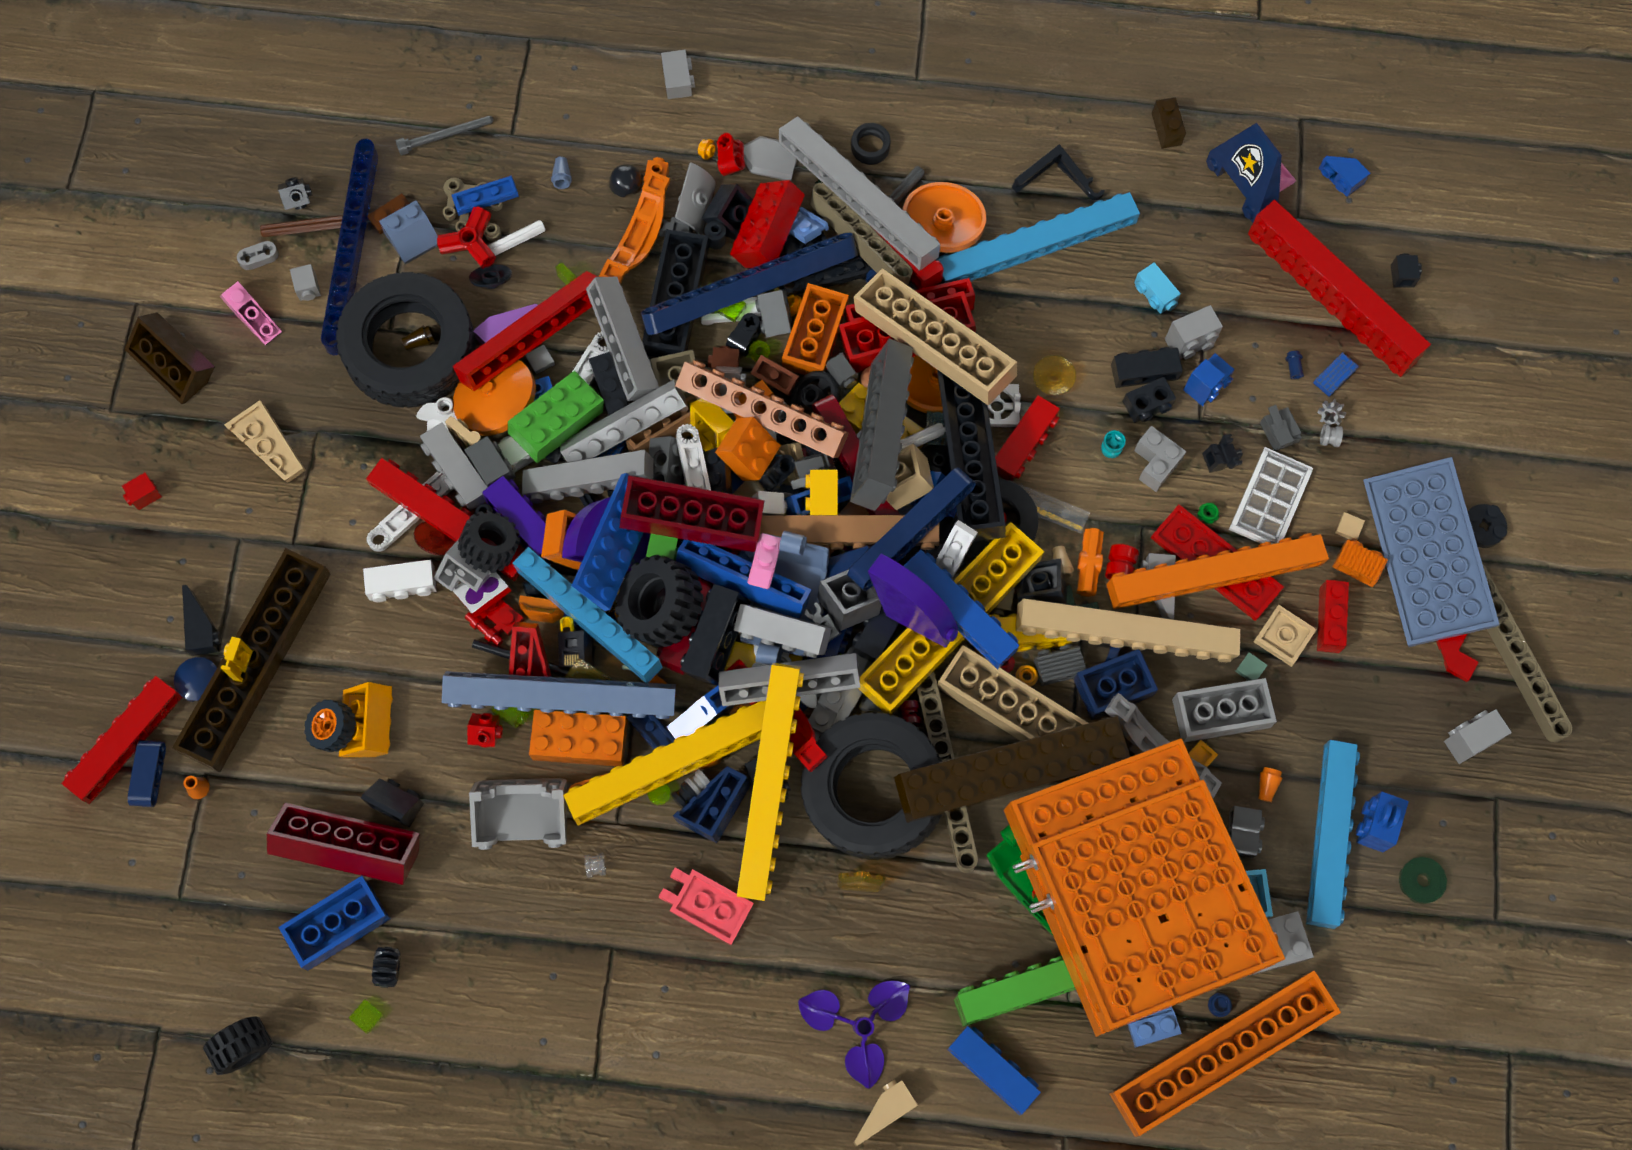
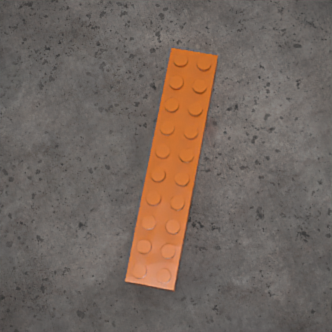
M1314 970L1114 1090L1109 1095L1134 1137L1141 1136L1340 1014L1341 1011Z

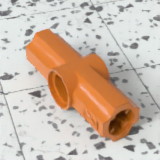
M1097 528L1085 529L1082 551H1080L1077 570L1079 571L1076 593L1085 597L1096 595L1098 575L1102 568L1103 554H1101L1104 532Z

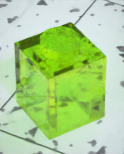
M494 706L491 708L494 715H498L500 719L516 729L519 724L523 725L529 717L528 711H519L517 707H508L507 710L494 709Z

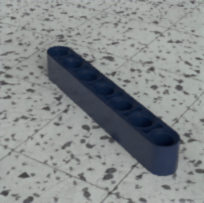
M960 468L953 469L851 566L847 576L864 591L869 590L873 583L868 570L879 555L883 554L898 563L972 492L976 482Z

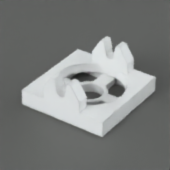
M1009 384L1003 392L1010 396L1013 403H1005L1000 398V394L993 402L998 401L1002 403L1003 409L1001 411H994L991 408V404L988 406V410L994 414V419L989 417L991 427H1016L1020 422L1021 394L1019 393V384ZM1005 410H1013L1010 416L1001 419V414Z

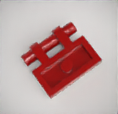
M502 599L476 618L470 612L465 616V619L470 622V626L474 630L478 629L485 635L484 638L487 641L493 642L497 646H500L504 641L499 636L502 631L510 636L514 623L524 621V618ZM489 619L495 626L490 628L484 622Z

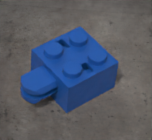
M1380 792L1369 801H1366L1362 808V814H1364L1363 822H1360L1356 829V835L1358 836L1356 843L1380 852H1385L1395 846L1409 801L1385 792Z

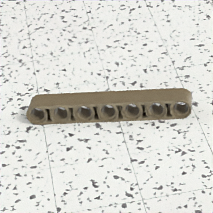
M824 183L815 184L810 202L811 207L838 234L853 233L859 256L876 273L883 268L909 286L913 272L912 268L865 220Z

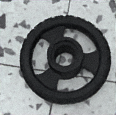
M825 371L809 372L797 382L791 394L790 406L792 404L798 406L804 404L812 408L813 403L829 396L826 392L828 388H831V394L840 402V387L834 377ZM820 379L818 386L808 385L812 381Z

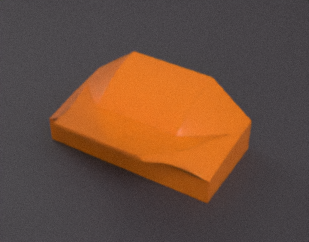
M520 595L519 605L521 611L530 620L554 623L563 618L564 612L549 599Z

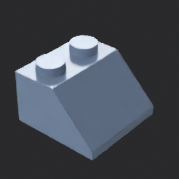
M417 201L408 204L379 221L384 234L405 265L438 246V236Z

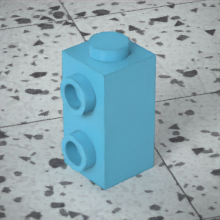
M1155 262L1137 274L1134 282L1136 289L1147 297L1153 309H1157L1161 314L1166 310H1173L1178 305L1177 301L1181 293Z

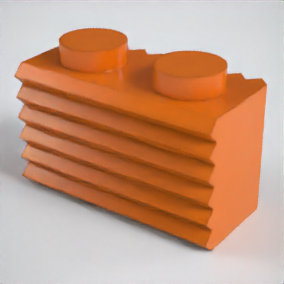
M1347 540L1341 547L1332 567L1373 587L1378 582L1388 559L1384 558L1383 554L1378 551L1364 548L1363 544L1359 541Z

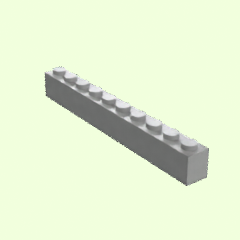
M797 116L779 128V143L918 270H922L939 257V241L927 233L921 224L916 223L905 210L898 207L894 200L887 197L877 185L869 181L863 172H859L848 159L840 155L835 147L830 146L822 135L817 134L811 129L807 122H804Z

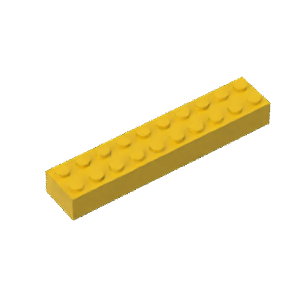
M1010 522L1006 526V538L994 539L955 578L954 582L957 585L961 584L969 592L968 596L973 601H979L984 606L985 612L989 614L1042 559L1044 551ZM907 628L860 676V688L858 689L884 713L892 715L965 637L958 631L955 640L950 642L945 648Z

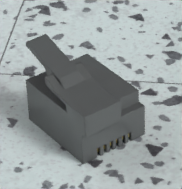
M1276 405L1269 407L1270 414L1264 416L1260 424L1273 450L1278 451L1292 444L1299 443L1302 438L1301 431L1289 408L1278 411Z
M824 453L802 457L795 461L799 479L791 481L793 490L801 487L806 488L805 475L810 474V470H837L835 469L836 466H834L836 465L835 461H833L834 458Z

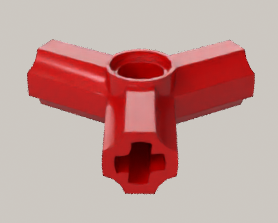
M473 207L465 227L458 232L438 235L437 245L440 253L443 255L468 250L482 269L490 267L497 257L483 241L482 236L492 214L483 208ZM474 236L472 241L467 242L470 237Z

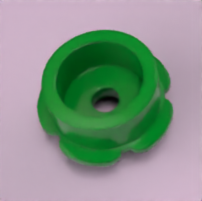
M1213 503L1202 504L1199 507L1198 518L1206 524H1212L1218 520L1219 510Z

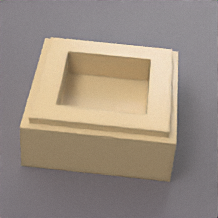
M1344 512L1335 534L1357 541L1365 520Z

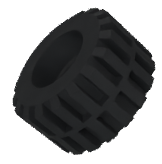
M481 511L477 515L473 514L467 520L458 540V550L461 551V558H466L465 563L473 565L475 570L479 568L484 573L487 570H490L491 573H496L497 569L502 571L505 566L510 564L519 546V531L514 529L516 525L513 522L510 523L508 517L500 516L501 513L496 512V514H492V511H486L484 514ZM481 538L490 539L497 546L489 545L485 543Z
M255 1016L244 1018L222 1029L206 1042L203 1050L216 1074L223 1075L232 1073L252 1063L266 1053L273 1042L261 1019Z

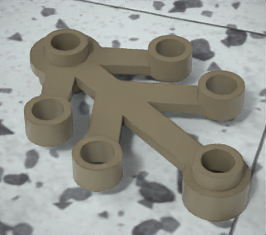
M458 178L448 179L443 186L444 192L448 196L447 206L443 209L444 218L448 221L456 218L455 204L451 194L486 184V182H480L478 185H467ZM500 202L497 206L491 205L485 208L499 211L502 209L503 204ZM449 211L453 212L451 215H446ZM469 213L460 215V219L455 225L457 232L460 231V226H466ZM488 222L484 232L486 240L495 242L501 238V230L497 224Z

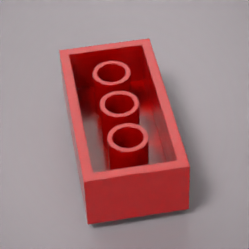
M790 180L760 183L749 206L745 220L741 225L739 234L733 243L730 255L745 268H753L779 258L805 194Z

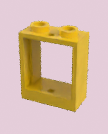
M702 398L690 403V423L698 429L702 448L708 451L719 447L734 421L719 406Z

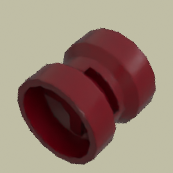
M904 701L898 708L901 718L911 722L916 727L922 725V717L918 712L920 709L919 701Z

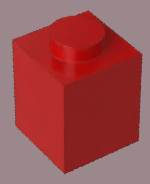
M146 472L122 485L125 494H123L124 499L129 506L134 505L138 510L162 497Z

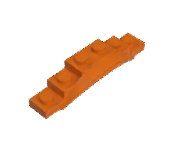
M650 171L642 187L641 196L626 232L610 259H607L599 277H618L621 285L625 274H628L631 269L637 267L648 256L661 229L665 208V192L670 184L669 177Z

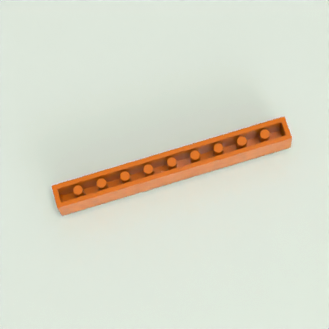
M1308 533L1295 540H1292L1291 537L1282 539L1276 544L1265 542L1258 545L1257 548L1251 549L1250 546H1245L1233 553L1226 550L1213 557L1202 555L1194 561H1188V559L1175 562V565L1168 566L1167 563L1155 566L1151 570L1140 568L1125 575V572L1112 575V578L1106 585L1113 609H1119L1318 567L1329 560L1321 534L1313 536L1312 533Z

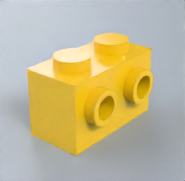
M810 470V474L805 475V487L810 488V497H806L805 500L806 511H810V515H838V470Z

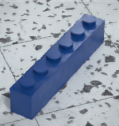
M684 540L678 548L676 561L690 567L698 577L739 592L745 598L773 611L800 619L808 605L812 589L776 573L773 574L769 589L750 585L747 581L752 562L714 545Z
M920 550L904 567L924 581L944 601L954 616L958 631L998 670L1017 652L1019 648L1017 638L1010 632L1006 633L1001 628L1002 625L999 620L994 616L990 617L979 601H973L968 596L969 592L961 584L957 585L952 580V575L946 569L938 567L935 564L936 560L931 554H925Z

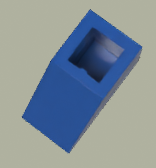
M1326 156L1318 168L1322 175L1328 178L1335 185L1336 189L1346 197L1365 184L1370 175V172L1355 158Z

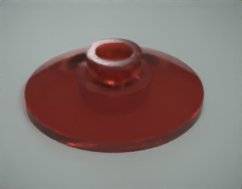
M426 522L417 525L413 533L416 544L422 550L433 555H445L456 543Z

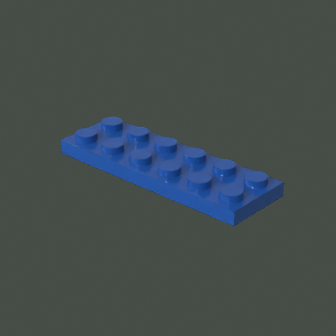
M627 473L621 474L571 585L604 611L611 609L644 533L619 528L629 476Z

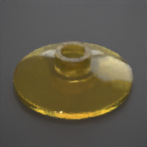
M1048 355L1036 363L1033 379L1036 386L1042 392L1049 395H1062L1073 387L1076 380V371L1073 364L1065 357ZM1050 376L1057 377V380H1051Z

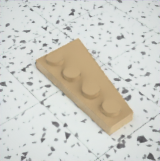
M259 400L224 424L287 483L306 471L262 401Z

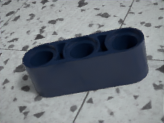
M138 741L128 791L129 806L155 807L166 754L165 742Z

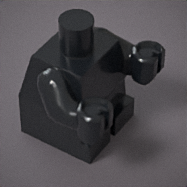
M1232 434L1223 435L1219 444H1211L1202 453L1209 473L1221 471L1227 467L1233 469L1242 464V460H1239L1243 455L1240 448L1235 449L1234 445L1230 444L1234 440L1231 438Z

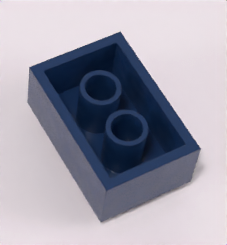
M1140 649L1080 671L1073 679L1091 720L1107 715L1105 709L1112 698L1118 693L1130 703L1135 704L1153 697L1158 691Z

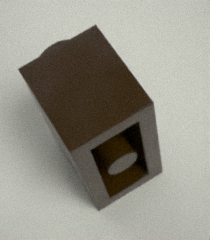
M1176 97L1156 100L1152 110V117L1161 149L1181 146L1186 130Z

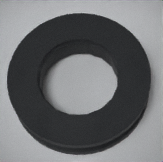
M999 479L1002 502L1009 505L1015 511L1018 517V529L1034 541L1038 530L1039 518L1033 499L1019 485ZM957 513L954 516V525L957 522ZM985 540L972 542L966 554L975 559L991 542Z

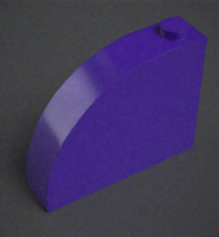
M611 497L587 505L574 517L565 535L562 558L578 562L583 561ZM643 533L627 571L630 572L632 570L631 567L635 563H640V560L646 558L650 533Z
M880 554L868 570V574L886 616L946 648L950 642L955 640L958 634V627L950 609L919 577L893 559Z

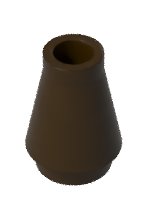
M423 325L402 338L406 350L430 346L436 341L430 325L426 327Z

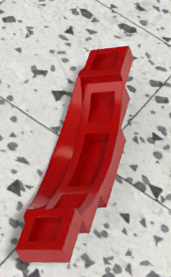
M738 659L726 671L748 667L742 660ZM799 708V711L794 710L793 719L797 720L795 734L791 733L789 742L794 743V755L812 772L828 756L816 744L812 725Z

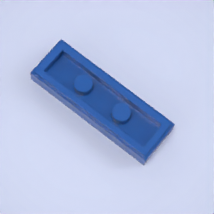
M512 175L451 194L459 216L472 212L473 207L485 208L519 197Z

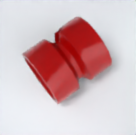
M1125 544L1111 545L1108 557L1111 562L1107 563L1105 577L1110 580L1112 575L1125 572V575L1133 573L1136 570L1133 565L1138 560V549Z

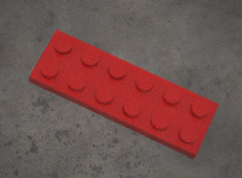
M1179 504L1151 536V539L1168 553L1176 555L1178 561L1183 559L1194 561L1202 555L1213 557L1226 550H1229L1230 553L1237 552V549ZM1270 576L1214 589L1256 621L1284 586Z

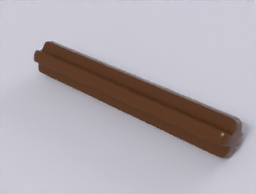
M343 215L263 224L260 226V232L262 237L344 228L345 219Z

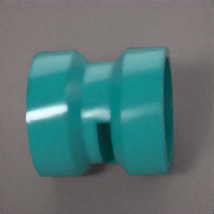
M1116 430L1109 431L1101 444L1103 455L1108 458L1118 457L1125 446V436Z

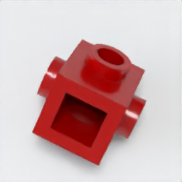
M472 713L467 725V744L485 748L495 747L498 738L501 739L503 734V725H499V716L490 713Z

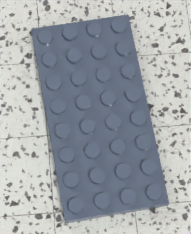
M1452 457L1364 479L1383 556L1388 559L1386 567L1408 647L1498 627L1500 625Z

